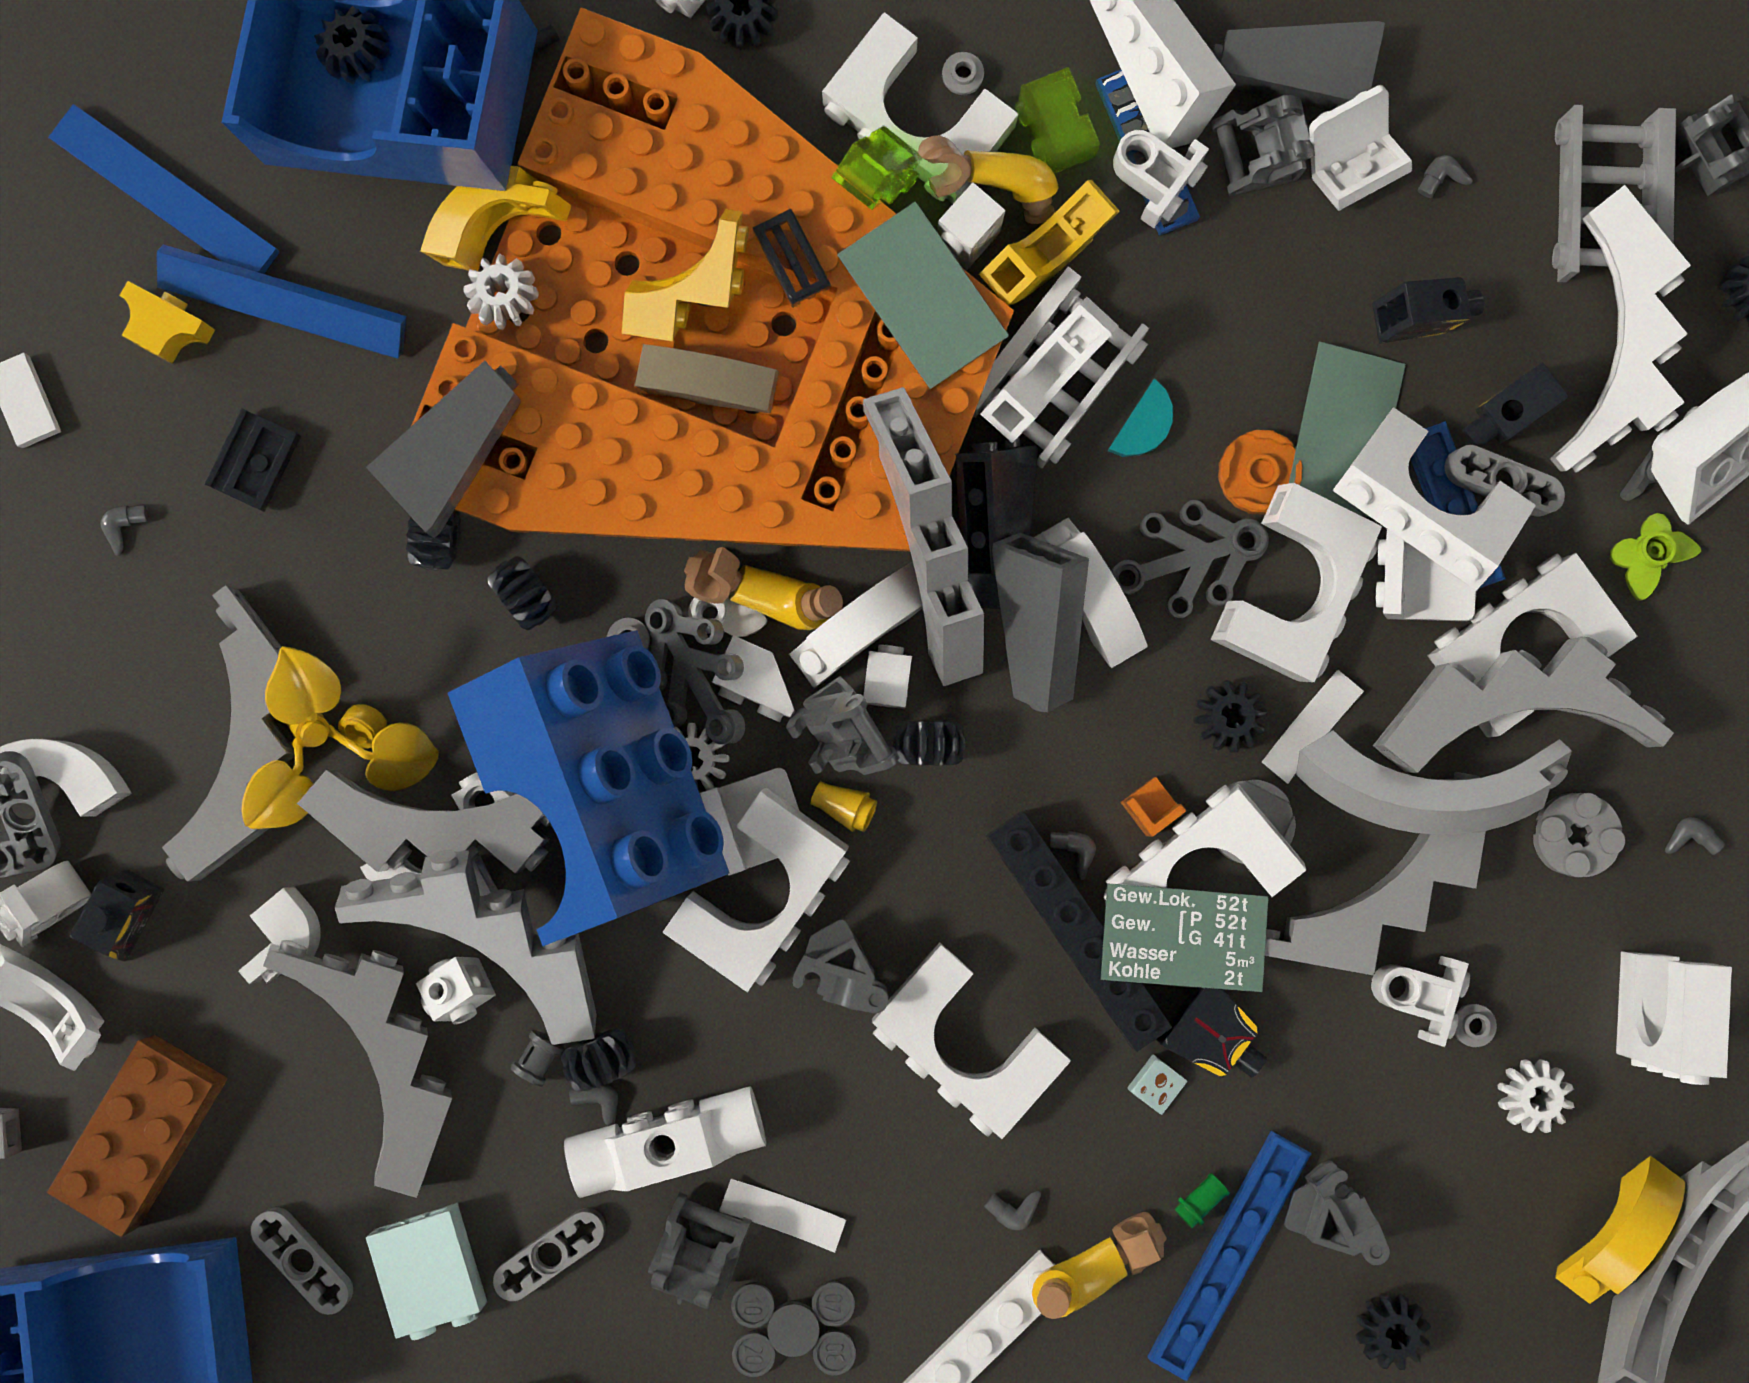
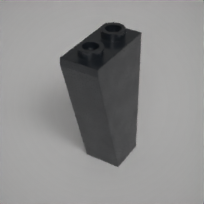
M1007 438L995 439V442L971 443L972 451L955 454L960 533L968 547V582L981 608L1001 609L992 553L993 543L1019 532L1030 536L1038 446L1021 445L1020 438H1017L1013 443Z

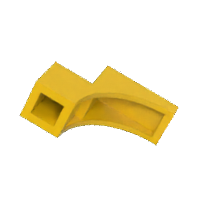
M725 209L719 219L717 234L711 249L698 263L685 272L662 280H633L625 291L621 334L673 341L679 328L685 329L687 324L689 304L682 301L728 308L734 294H741L744 269L737 268L738 252L745 253L748 226L741 225L742 211Z

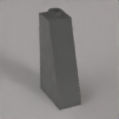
M1367 21L1228 30L1222 44H1214L1212 53L1236 85L1233 90L1273 99L1283 95H1294L1301 99L1302 105L1332 111L1354 99L1359 93L1371 89L1385 23Z
M484 360L366 467L424 532L433 538L444 528L521 403L519 397L513 392L519 384L501 365L494 371Z
M1019 532L993 543L992 548L1013 698L1029 704L1033 710L1048 713L1073 700L1089 558Z

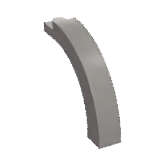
M1332 730L1299 751L1296 775L1330 803L1369 822L1412 833L1433 835L1468 834L1509 825L1544 808L1549 790L1560 784L1568 773L1566 768L1572 750L1559 739L1528 760L1498 774L1468 780H1435L1411 776L1382 766L1352 748Z

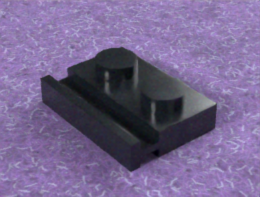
M241 408L205 481V485L265 512L301 436Z

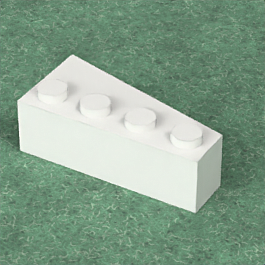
M1090 0L1150 133L1171 148L1190 144L1195 139L1197 140L1236 84L1174 0Z

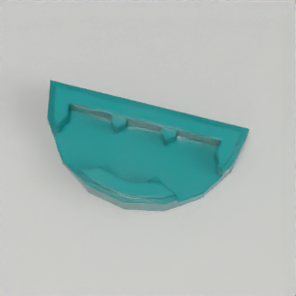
M1153 379L1108 449L1109 452L1121 457L1140 456L1155 450L1167 437L1173 423V404L1167 390L1156 379Z

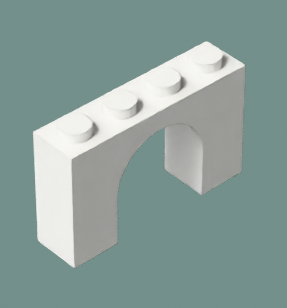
M884 12L823 89L824 111L837 124L844 126L847 123L859 132L857 134L858 138L867 147L874 151L880 148L891 156V163L900 172L907 176H911L913 173L925 182V189L933 197L940 201L948 199L954 204L971 183L966 181L959 190L938 198L930 188L928 178L943 173L948 167V163L932 164L921 158L917 151L921 142L927 138L916 137L899 129L891 121L884 107V98L889 87L916 54L918 37ZM984 89L960 121L952 129L940 136L952 141L962 155L967 150L997 152L1016 127L1018 113Z
M1393 407L1333 491L1477 591L1499 566L1536 505L1502 481H1499L1473 514L1454 515L1432 506L1413 486L1408 469L1410 458L1429 431Z
M1296 483L1278 485L1261 524L1301 543L1313 554L1321 575L1318 597L1313 606L1304 615L1292 621L1282 620L1245 601H1227L1211 640L1296 681L1315 682L1316 678L1323 674L1328 665L1329 655L1327 652L1333 639L1340 635L1345 626L1346 617L1344 613L1350 600L1357 596L1362 587L1363 578L1360 576L1364 567L1378 550L1379 539L1377 537L1382 526Z
M1557 553L1536 568L1540 574L1527 583L1522 578L1505 589L1502 593L1506 599L1493 607L1490 603H1487L1476 610L1473 619L1470 620L1472 623L1459 632L1454 627L1436 639L1434 643L1438 648L1427 656L1435 667L1447 663L1451 666L1454 663L1463 666L1474 675L1476 679L1473 683L1477 685L1500 656L1501 640L1506 628L1516 617L1526 612L1542 614L1553 619L1562 627L1570 639L1590 637L1598 641L1607 649V657L1632 641L1637 635L1577 553L1563 558ZM1534 710L1501 715L1478 726L1486 737L1500 736L1534 712Z
M1239 784L1231 790L1224 785L1206 800L1209 805L1206 810L1197 817L1193 812L1187 814L1172 827L1176 832L1175 835L1165 843H1162L1159 839L1152 842L1139 854L1142 859L1140 863L1131 870L1126 866L1121 867L1106 880V883L1167 888L1168 875L1174 864L1182 856L1196 849L1211 847L1226 850L1238 857L1271 897H1273L1304 873L1306 866L1304 861ZM1107 889L1105 890V893H1104V899H1105V900H1106V895H1107Z
M766 787L758 794L736 827L771 851L783 863L790 882V894L785 909L768 921L745 923L731 918L693 891L685 899L663 931L665 935L746 992L749 991L754 982L760 986L765 983L776 967V964L770 961L779 947L784 951L789 949L801 931L794 925L803 912L810 917L825 897L824 894L819 892L828 877L836 882L850 862L844 857L849 848L846 843Z
M939 942L888 1000L886 1009L877 1013L872 1018V1023L877 1027L873 1034L890 1050H893L896 1045L909 1056L905 1063L921 1078L925 1079L930 1074L939 1082L941 1087L937 1090L938 1093L952 1106L957 1108L962 1103L973 1113L969 1120L983 1134L989 1137L994 1132L1003 1139L1071 1060L1038 1029L1034 1028L1003 1064L989 1072L971 1074L950 1066L936 1049L934 1042L935 1024L942 1009L969 980L973 972Z
M1621 951L1616 1054L1631 1058L1632 1066L1646 1067L1647 1071L1663 1073L1665 1077L1679 1078L1680 1082L1709 1085V1077L1727 1078L1732 967L1713 963L1679 961V957L1665 954Z

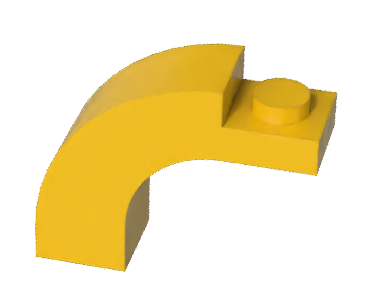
M510 166L506 191L457 186L435 212L428 226L420 251L444 266L478 271L489 238L503 222L512 217L526 214L567 221L572 205L557 195L558 189L556 187L538 181L520 167Z
M1087 180L1046 222L1023 240L1008 244L979 275L1008 306L1013 305L1033 293L1070 263L1120 211L1092 180Z
M1650 1155L1621 1178L1618 1201L1610 1218L1589 1243L1557 1266L1555 1278L1589 1304L1610 1289L1618 1295L1645 1270L1668 1238L1681 1210L1685 1181Z

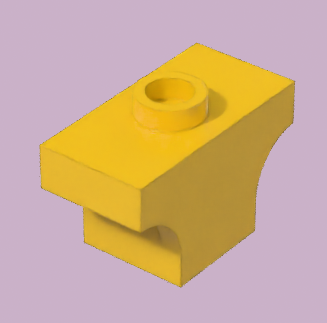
M127 281L119 295L126 300L130 308V319L122 336L173 364L184 346L193 342L208 344L215 331L204 321L185 312L188 304L167 292H164L161 298Z

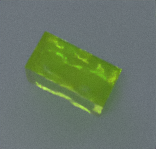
M1069 67L1021 85L1019 101L1015 102L1021 124L1024 127L1029 125L1035 140L1031 141L1035 158L1045 162L1054 173L1095 158L1100 147V142L1088 113L1079 116L1077 111L1078 108L1075 102L1080 101L1081 96Z
M883 125L873 131L869 138L865 136L852 144L831 178L873 210L885 201L891 204L901 192L906 194L920 176V173L915 169L923 158L915 149Z

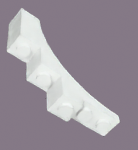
M1625 185L1583 218L1588 229L1600 245L1613 277L1618 306L1617 346L1609 378L1594 410L1575 436L1550 458L1560 472L1567 471L1571 467L1575 472L1583 469L1597 457L1593 450L1607 440L1610 445H1613L1631 432L1632 428L1628 425L1631 421L1634 422L1640 431L1649 430L1652 427L1657 432L1679 416L1675 409L1684 403L1652 363L1656 359L1659 364H1662L1682 349L1677 342L1687 335L1686 331L1655 293L1659 291L1664 297L1685 281L1681 273L1691 265Z

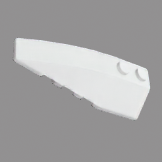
M1749 372L1714 394L1699 407H1692L1682 421L1670 430L1662 431L1652 445L1653 459L1651 472L1680 519L1688 525L1749 476Z

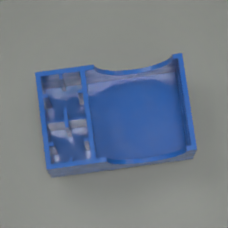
M248 0L221 123L265 165L506 191L538 30L519 0ZM352 6L359 9L362 13L368 11L378 19L379 25H382L388 33L390 40L386 45L389 47L391 54L389 57L380 59L384 71L373 69L370 72V82L363 80L359 75L354 85L347 83L343 78H334L328 73L326 66L317 58L315 51L319 46L316 44L314 37L316 34L325 32L321 20L332 22L335 19V9L342 11L346 16Z
M637 630L521 656L448 692L485 794L493 791H508L528 799L547 817L560 841L566 868L565 890L561 904L553 918L544 926L536 929L542 946L730 874L722 853L724 840L721 828L715 818L706 812L691 772L692 754L690 747L683 735L674 728L659 688L661 674L658 663L654 656L644 648Z
M236 1237L0 1268V1383H253Z

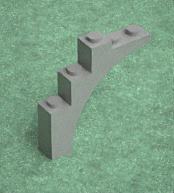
M1578 637L1568 639L1543 671L1540 670L1542 664L1526 651L1520 650L1517 652L1512 650L1503 652L1477 685L1473 683L1476 679L1474 675L1457 663H1454L1452 666L1449 663L1437 665L1374 743L1373 747L1404 772L1418 773L1442 747L1470 728L1498 716L1524 710H1558L1588 716L1620 729L1646 747H1663L1674 732L1663 724L1665 718L1658 711L1647 705L1641 707L1629 697L1631 691L1623 683L1614 678L1606 679V676L1616 664L1606 656L1608 651L1602 644L1590 637L1585 639Z
M326 770L297 803L376 872L387 871L390 867L393 870L399 868L412 852L408 848L410 843L427 857L443 850H453L455 852L469 850L472 862L480 853L476 848L478 843H480L514 873L523 872L525 868L533 871L548 854V851L543 847L550 838L537 827L541 823L546 827L551 823L536 805L519 794L486 806L458 811H430L391 802L364 790L336 770Z
M443 850L432 856L425 857L421 874L415 875L412 872H404L390 879L376 881L359 879L341 886L335 906L339 923L379 921L409 924L448 935L477 949L504 968L526 991L543 1019L552 1045L595 1039L597 1014L579 933L542 946L539 935L534 934L524 889L517 891L500 889L488 895L480 896L469 850L462 852Z
M282 940L280 946L271 943L263 966L295 979L325 999L350 1025L368 1054L379 1083L384 1112L383 1143L374 1175V1186L417 1198L450 1106L452 1095L451 1089L445 1088L446 1082L429 1075H421L420 1080L413 1078L428 1037L427 1028L421 1026L422 1020L404 1013H397L396 1018L388 1016L404 973L403 966L396 964L397 957L373 950L371 956L361 953L355 970L348 967L350 961L336 955L324 954L323 959L307 955V948L294 942Z
M1749 1141L1714 1166H1710L1702 1161L1680 1177L1685 1181L1684 1198L1678 1218L1668 1238L1654 1259L1638 1276V1280L1612 1299L1598 1383H1664L1675 1339L1691 1299L1719 1250L1749 1212Z

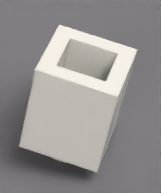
M878 645V652L869 651L863 695L868 705L905 709L912 656L903 655V647Z

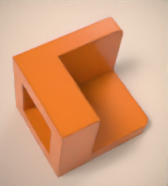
M1157 777L1150 779L1120 802L1143 833L1149 837L1155 836L1186 812L1182 804H1177Z

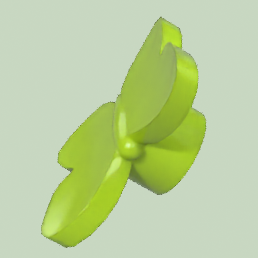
M1655 513L1647 517L1642 523L1641 536L1637 539H1624L1614 545L1610 551V560L1613 564L1628 569L1625 574L1627 586L1633 597L1638 601H1642L1649 597L1657 587L1661 576V568L1665 569L1668 563H1678L1694 558L1701 553V548L1683 532H1672L1668 518L1664 514Z

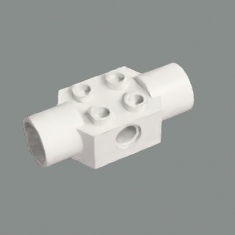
M751 1086L700 1100L699 1105L696 1106L693 1100L682 1101L669 1106V1111L665 1112L664 1115L654 1118L652 1111L628 1117L627 1123L622 1124V1127L614 1124L565 1138L564 1150L567 1167L577 1196L583 1198L608 1190L630 1191L708 1169L736 1154L766 1146L763 1123ZM657 1136H669L673 1140L675 1147L671 1149L662 1147L657 1141Z

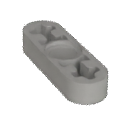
M1466 445L1453 451L1446 458L1444 467L1448 479L1453 484L1484 497H1487L1497 485L1496 475L1498 471L1504 470L1508 472L1513 479L1512 489L1536 505L1530 514L1532 516L1540 517L1554 512L1564 502V488L1555 477L1481 447ZM1465 458L1469 459L1468 466L1476 469L1469 474L1465 473L1466 466L1460 463ZM1487 468V470L1484 473L1480 471L1482 469ZM1543 488V496L1548 498V502L1541 504V496L1531 491Z
M273 1207L255 1218L251 1226V1236L254 1243L315 1310L322 1314H335L349 1303L353 1295V1284L350 1278L289 1211L280 1207ZM265 1220L270 1223L278 1220L282 1224L278 1230L280 1236L285 1241L294 1236L298 1241L291 1244L281 1253L278 1248L284 1245L285 1242L276 1234L270 1238L266 1235L265 1231L269 1226ZM305 1249L311 1253L314 1263L310 1271L300 1272L293 1267L291 1256L295 1250ZM322 1267L326 1273L320 1277L321 1281L328 1287L334 1283L339 1286L340 1291H338L336 1296L340 1301L335 1298L329 1301L324 1299L322 1295L325 1293L326 1288L319 1279L312 1286L308 1283V1280L315 1276Z
M580 1209L508 1258L494 1274L493 1286L496 1293L504 1300L518 1301L596 1248L606 1232L604 1217L595 1209ZM581 1219L585 1224L592 1221L596 1226L592 1232L593 1239L590 1240L586 1235L581 1236L572 1244V1247L577 1250L575 1253H572L566 1239L579 1228L578 1220ZM560 1231H564L566 1239L559 1234ZM544 1243L556 1244L562 1252L561 1262L554 1266L543 1264L538 1256L539 1247ZM527 1255L534 1270L528 1273L520 1282L521 1289L515 1284L508 1287L504 1282L509 1276L507 1270L510 1269L515 1274L524 1269L529 1263L523 1258ZM535 1271L541 1275L539 1278H536Z

